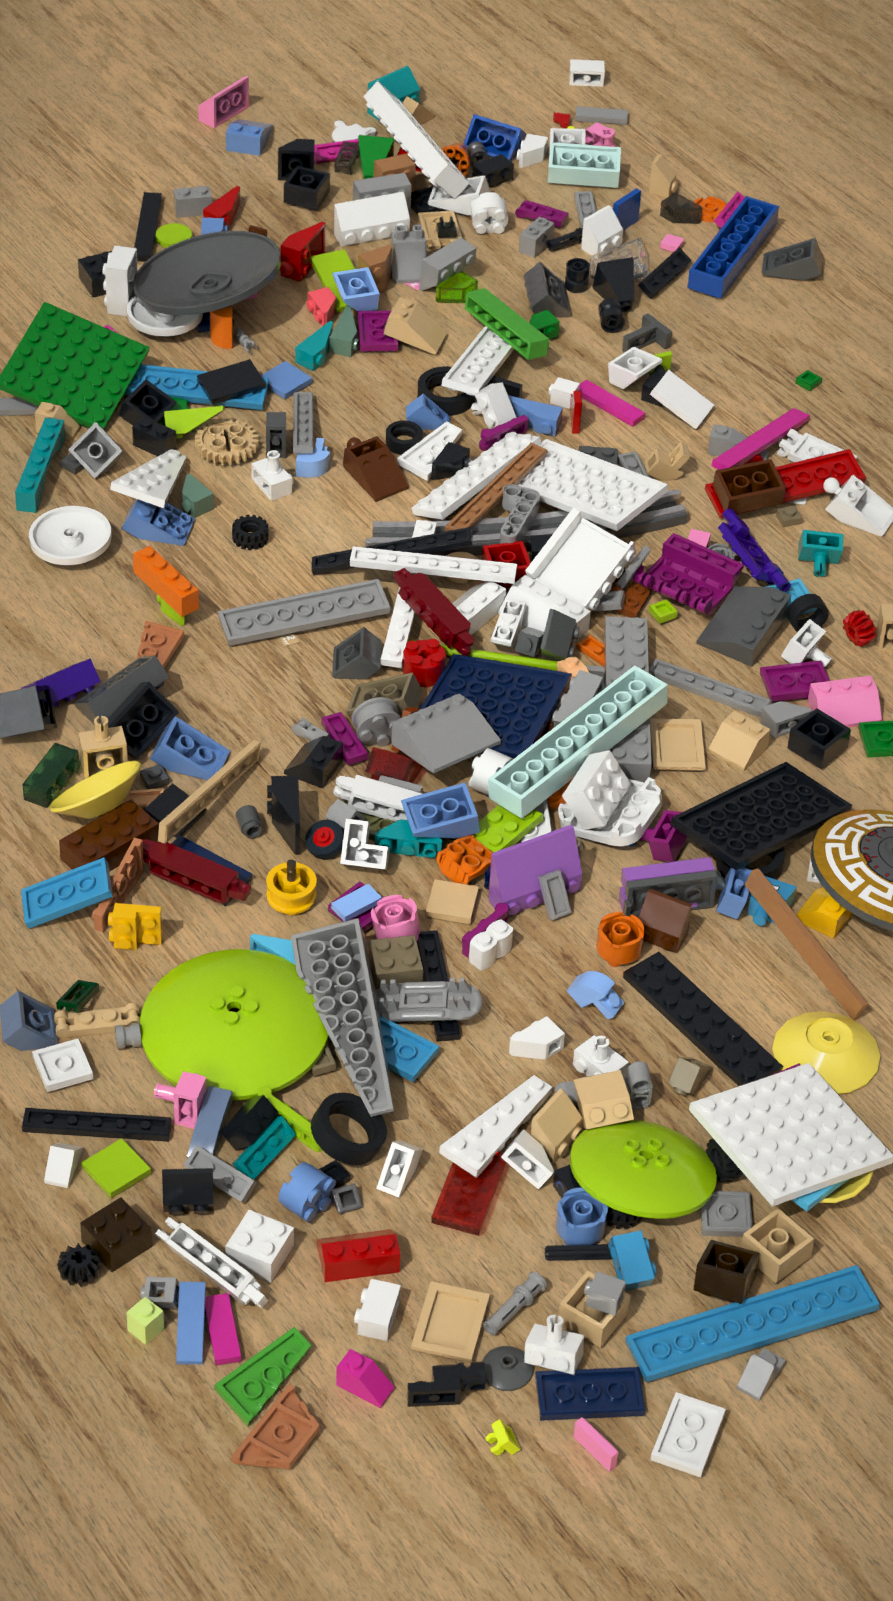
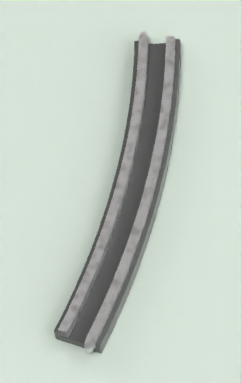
M668 490L667 493L618 531L590 520L588 521L617 538H623L687 524L688 514L683 504L677 505L675 500L681 497V490ZM563 510L538 514L522 540L526 551H529L530 535H553L569 512ZM508 517L482 519L472 529L473 546L430 553V555L446 556L454 552H467L474 556L483 555V546L500 544V530ZM373 521V538L365 539L364 546L412 538L416 521ZM450 521L430 522H437L435 533L445 532V526Z

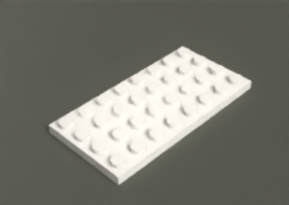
M545 439L539 445L548 450L547 456L518 484L519 486L538 491L541 502L569 513L574 507L580 511L582 518L615 531L621 529L668 492V484L548 439Z

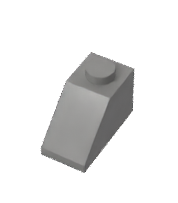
M779 701L762 707L760 723L771 729L770 735L775 739L789 734L790 729L809 715L812 710L808 707Z

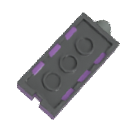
M711 857L622 868L621 883L623 887H620L619 902L625 916L630 917V914L638 918L649 889L692 904L691 911L713 908L716 889L724 888V882L720 871H715Z

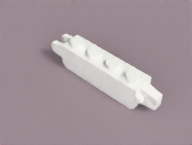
M356 775L355 779L345 776L337 777V786L333 790L334 795L348 800V805L357 811L394 822L400 819L407 820L401 800L422 794Z
M168 1217L165 1222L171 1229H174L171 1235L168 1236L159 1229L156 1231L155 1235L164 1241L172 1252L225 1292L229 1293L242 1305L245 1306L251 1300L257 1306L263 1308L268 1302V1299L259 1292L262 1286L248 1271L184 1223L178 1224Z

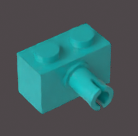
M803 530L798 543V560L814 561V576L818 577L819 571L820 577L826 576V563H839L843 552V534Z

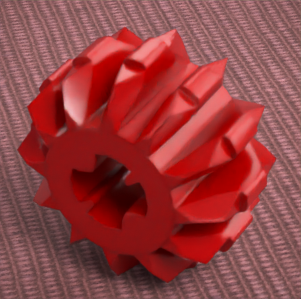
M864 610L853 611L843 620V629L846 631L849 641H853L856 646L866 645L877 636L875 632L876 627L873 624L874 621L870 619V615H866Z

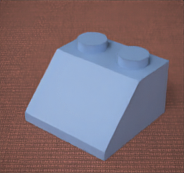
M369 267L333 273V278L344 303L357 311L378 310L380 293Z

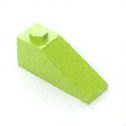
M215 406L164 411L165 425L176 431V439L183 438V434L192 432L225 411V407Z

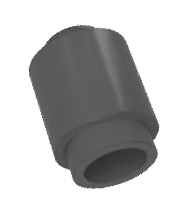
M245 805L239 808L235 817L242 834L248 838L259 836L262 832L263 824L257 809L252 805Z

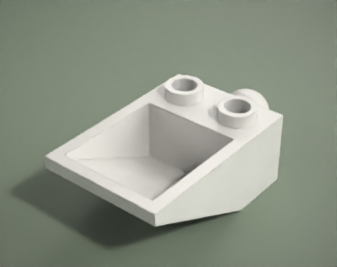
M854 475L841 488L839 487L838 480L835 478H828L824 481V490L827 493H835V496L826 507V511L841 523L881 537L884 535L893 522L892 506Z

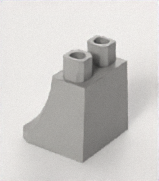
M397 225L394 232H391L390 243L392 246V281L396 284L420 283L422 260L427 257L426 238L422 225L412 226V231H406L405 226Z

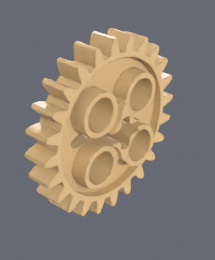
M222 418L221 422H218L215 419L214 424L207 422V426L202 425L201 430H197L195 448H197V453H201V458L206 457V461L213 460L214 464L218 461L221 462V465H224L225 462L232 465L234 461L240 464V460L246 462L247 457L252 458L253 453H257L259 436L257 431L253 430V426H247V422L240 424L239 419L233 422L232 418L229 421H225ZM224 432H227L229 451L226 449Z

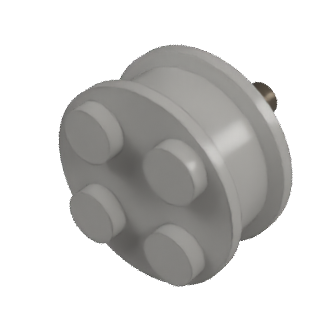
M368 693L364 696L365 702L361 703L354 710L351 720L353 726L357 729L356 733L360 742L369 746L378 744V746L383 747L392 740V722L401 719V716L398 714V707L393 700L385 697L373 698L372 694Z

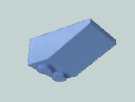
M241 119L230 123L226 131V151L260 156L273 129V124Z
M175 716L163 730L150 760L158 765L160 764L168 771L209 780L223 767L230 750Z
M466 783L401 800L413 837L461 838L480 832L478 815Z

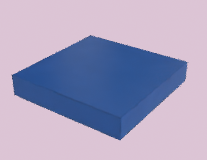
M637 188L613 203V211L623 231L639 221L641 190Z

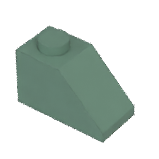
M189 473L186 475L182 490L181 506L186 513L196 518L214 509V494Z

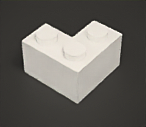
M346 819L340 864L387 870L390 847L368 844L371 822Z

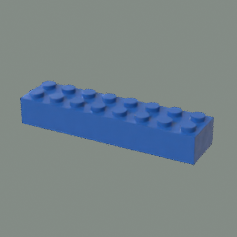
M746 196L690 268L687 288L713 297L722 298L777 225L779 206Z

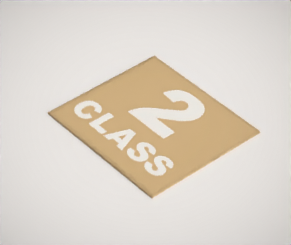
M294 633L278 636L284 646L300 642Z

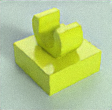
M500 1419L491 1424L494 1433L488 1434L485 1439L490 1444L497 1441L496 1446L490 1449L493 1454L500 1455L506 1450L513 1455L521 1450L512 1428Z

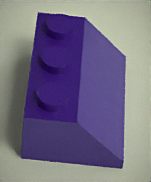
M90 658L21 687V689L49 685L54 708L59 705L57 701L63 698L65 702L77 697V692L82 690L85 694L95 688L94 685L101 681Z

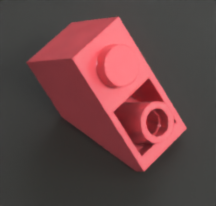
M329 287L308 292V300L306 301L308 311H311L315 320L322 326L331 321L336 313V296Z

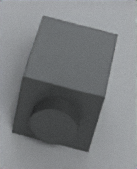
M531 627L520 630L515 651L532 657L541 653L540 647L544 632Z

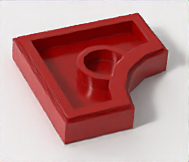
M573 391L570 398L572 434H579L582 395L580 391Z

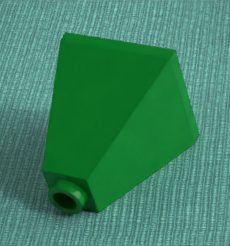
M358 135L359 165L362 179L374 178L375 160L394 156V138Z

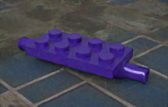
M726 509L722 516L727 523L722 522L718 527L723 534L722 538L731 544L732 551L741 557V563L750 569V574L758 581L764 580L770 585L775 584L780 591H788L791 584L783 575L784 573L780 567L771 561L751 535L749 527L744 521L740 520L734 510Z

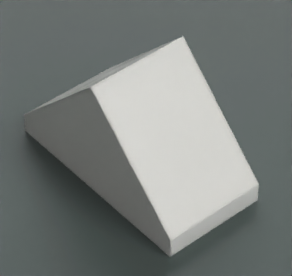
M60 1142L51 1145L44 1183L69 1188L82 1155L83 1147Z

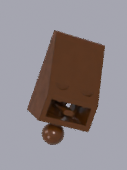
M378 436L363 442L356 437L348 440L347 448L344 449L343 467L375 502L409 489V485L392 453Z

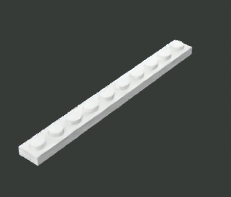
M416 520L412 538L435 534L437 522ZM397 594L381 656V665L402 668L403 652L409 640L415 612L399 594Z

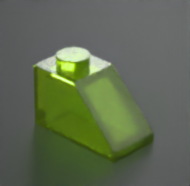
M463 271L457 273L436 286V302L465 303L467 292L478 289V280Z

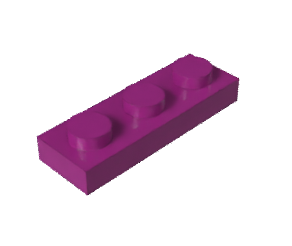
M342 712L321 718V724L326 732L330 734L331 738L343 743V759L347 765L368 760L367 751Z

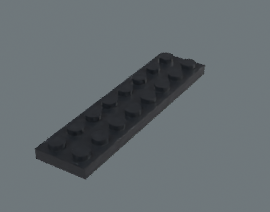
M659 951L624 971L623 978L738 1086L782 1071L783 1065Z

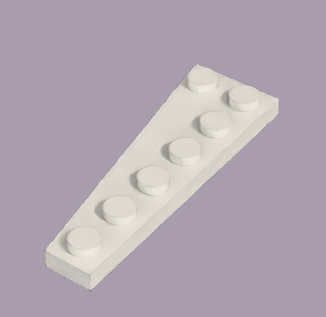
M533 1075L440 1146L439 1153L468 1173L478 1177L493 1160V1156L497 1151H501L505 1147V1142L510 1137H514L517 1129L522 1124H525L531 1115L552 1094V1086Z

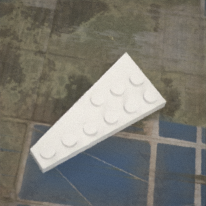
M168 450L112 481L110 490L164 508L165 502H167L169 494H171L176 480L185 466L187 456L180 454L177 450Z

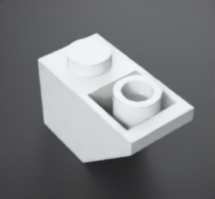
M527 134L525 140L521 142L520 150L518 149L516 159L519 160V168L543 162L547 153L548 137Z
M546 1016L510 1037L509 1054L517 1057L546 1060L564 1049L565 1033Z

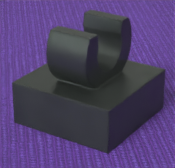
M440 217L436 228L438 238L456 237L457 231L453 217H450L449 222H444L443 217Z

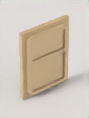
M650 718L654 770H705L701 719Z
M430 1281L411 1350L471 1363L490 1294Z

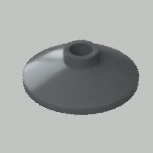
M511 1346L494 1348L482 1360L485 1363L486 1382L493 1388L501 1391H515L527 1385L533 1375V1365L524 1363V1351Z

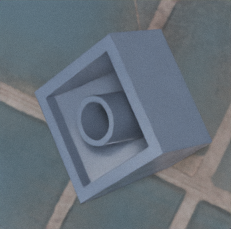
M18 990L0 1005L3 1042L20 1051L42 1049L58 1044L55 1031L54 1009Z

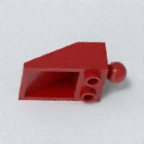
M320 222L291 234L281 244V266L279 269L281 276L301 282L313 268L310 257L325 254V222Z

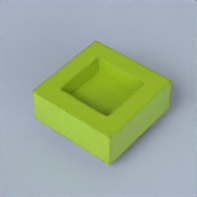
M667 599L649 605V613L659 624L677 618L678 611Z

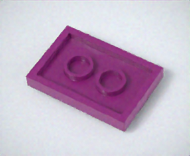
M358 311L360 351H398V340L383 334L391 311Z
M822 661L760 667V676L772 702L808 698L811 683L830 681Z

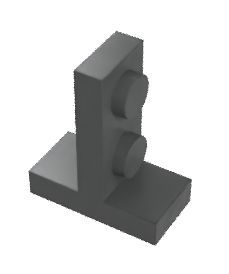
M647 313L642 316V326L640 329L623 336L622 352L625 353L632 347L641 349L654 342L664 349L670 348L673 332Z

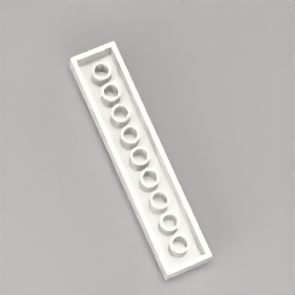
M377 81L363 96L367 100L366 105L394 136L393 138L401 144L400 146L415 161L414 163L429 178V181L435 187H441L440 190L446 196L450 194L456 198L470 182L403 103Z

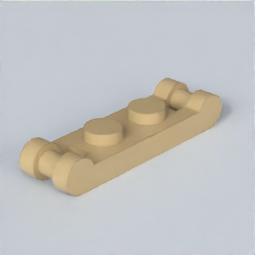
M130 1003L125 1007L82 1011L79 1013L58 1011L54 1014V1022L57 1024L55 1027L56 1036L67 1038L115 1032L116 1025L129 1027L132 1023H139L140 1026V1017L138 1016L140 1014L139 1005Z

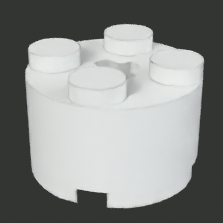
M494 192L480 194L479 198L474 199L470 205L473 227L478 234L503 233L504 228L508 224L505 199H502L499 194Z
M487 748L481 757L477 756L472 763L474 771L468 786L489 796L488 779L511 762L513 758Z

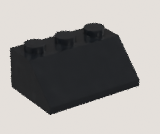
M142 682L108 718V728L122 726L127 743V754L137 759L179 711L150 682Z

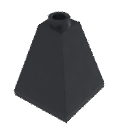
M633 257L598 262L592 286L593 290L603 299H618L622 304L623 312L630 311L634 302Z

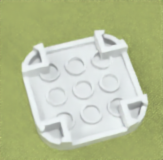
M649 777L645 783L628 779L631 785L606 825L583 830L567 803H560L558 808L560 826L563 828L572 824L575 836L612 846L630 845L637 842L643 836L660 811L663 804L661 789L656 785V781Z

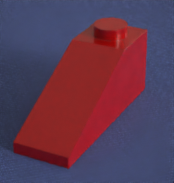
M240 186L234 187L204 208L203 218H224V226L229 227L232 225L240 204Z

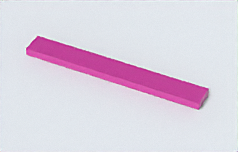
M796 408L791 409L713 459L711 466L720 470L744 464L787 436L790 429L796 430L807 423L810 415Z

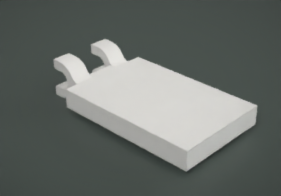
M790 429L787 436L791 438L787 440L782 439L779 443V446L782 448L778 450L777 455L781 457L788 456V460L798 462L843 451V449L806 432L804 435H801L797 431Z

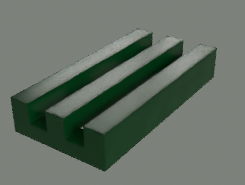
M77 980L56 1002L57 1010H62L65 1007V1011L70 1012L74 1008V1013H79L99 992V984Z

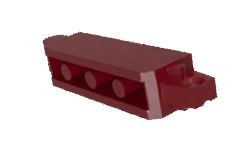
M405 568L397 570L393 578L400 587L398 594L449 649L454 647L459 654L470 655V646L474 644V639L469 633L471 623L425 574L416 573L412 575Z
M143 839V859L145 863L149 864V870L152 875L221 904L227 903L231 897L245 901L251 894V886L239 879V872L191 851L182 849L172 843H156L151 840L149 841V839Z

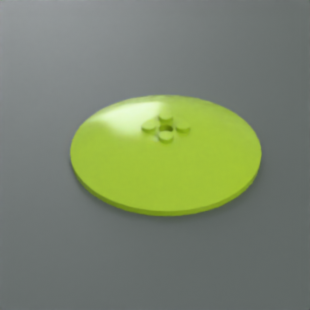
M247 949L215 951L192 958L178 965L162 977L153 987L144 1002L140 1017L141 1042L145 1055L163 1078L177 1086L183 1071L192 1074L196 1073L206 1077L207 1089L209 1086L232 1091V1100L257 1097L258 1089L263 1086L269 1087L272 1093L302 1078L323 1054L329 1035L319 1017V1013H317L313 1005L316 1002L313 994H308L304 988L307 984L304 980H300L296 971V965L275 954ZM231 1008L240 1009L238 1012L228 1011Z

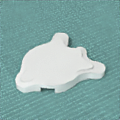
M335 121L332 142L358 139V135L375 136L376 129L373 127L363 128L359 124L347 126L343 121Z

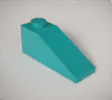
M332 321L326 323L295 347V363L311 371L316 370L325 363L329 351V337L333 332Z

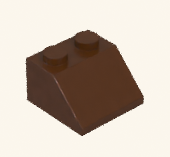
M649 889L638 917L644 925L643 941L678 953L688 936L692 904Z

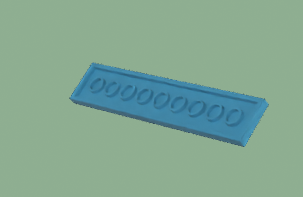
M855 1265L745 1299L742 1304L737 1302L627 1335L625 1343L639 1367L645 1382H650L879 1310L880 1303L859 1267Z

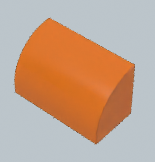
M230 306L210 311V339L213 344L225 349H232L233 307Z

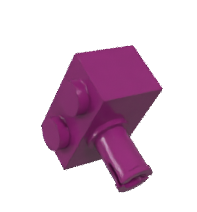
M664 810L654 829L647 828L643 836L638 840L649 842L653 860L675 861L687 836L672 827L670 822L672 817L682 812Z

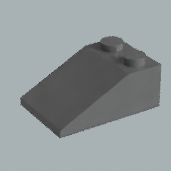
M816 238L764 253L762 275L797 280L814 279L821 275L823 255Z

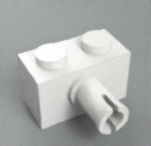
M503 382L489 384L475 393L477 402L472 404L471 411L477 410L472 412L474 415L483 414L488 429H493L498 425L511 421L513 418H517Z
M269 451L267 453L268 458L252 463V480L271 501L292 494L294 481L291 474L287 473L279 462L280 453L278 451Z
M809 619L790 640L781 657L790 664L803 663L806 658H811L813 661H822L825 668L832 660V657H829L817 647L826 631Z
M593 1035L574 1050L573 1066L578 1072L586 1076L621 1070L623 1078H626L629 1062L609 1047V1039H606L605 1036L596 1037Z
M550 1315L547 1318V1326L534 1324L525 1342L524 1363L574 1375L583 1357L584 1335L562 1330L563 1318L558 1316V1323H556V1315Z

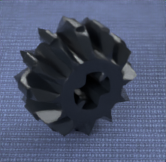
M77 1243L75 1248L68 1245L66 1252L60 1253V1260H58L57 1266L62 1281L68 1280L70 1286L76 1282L81 1287L83 1282L91 1284L93 1278H98L101 1259L98 1257L97 1250H91L89 1244L81 1247Z

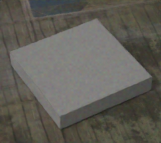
M645 545L616 585H619L622 589L626 587L650 553L651 549Z
M714 1191L708 1203L700 1208L702 1236L743 1237V1234L752 1228L750 1192Z

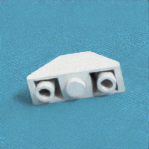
M505 599L491 637V643L511 648L516 647L524 617L525 602Z

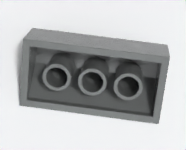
M141 656L73 704L93 724L97 716H99V722L101 723V716L109 718L140 683L150 682L156 689H159L165 684L164 681L169 676L156 656Z

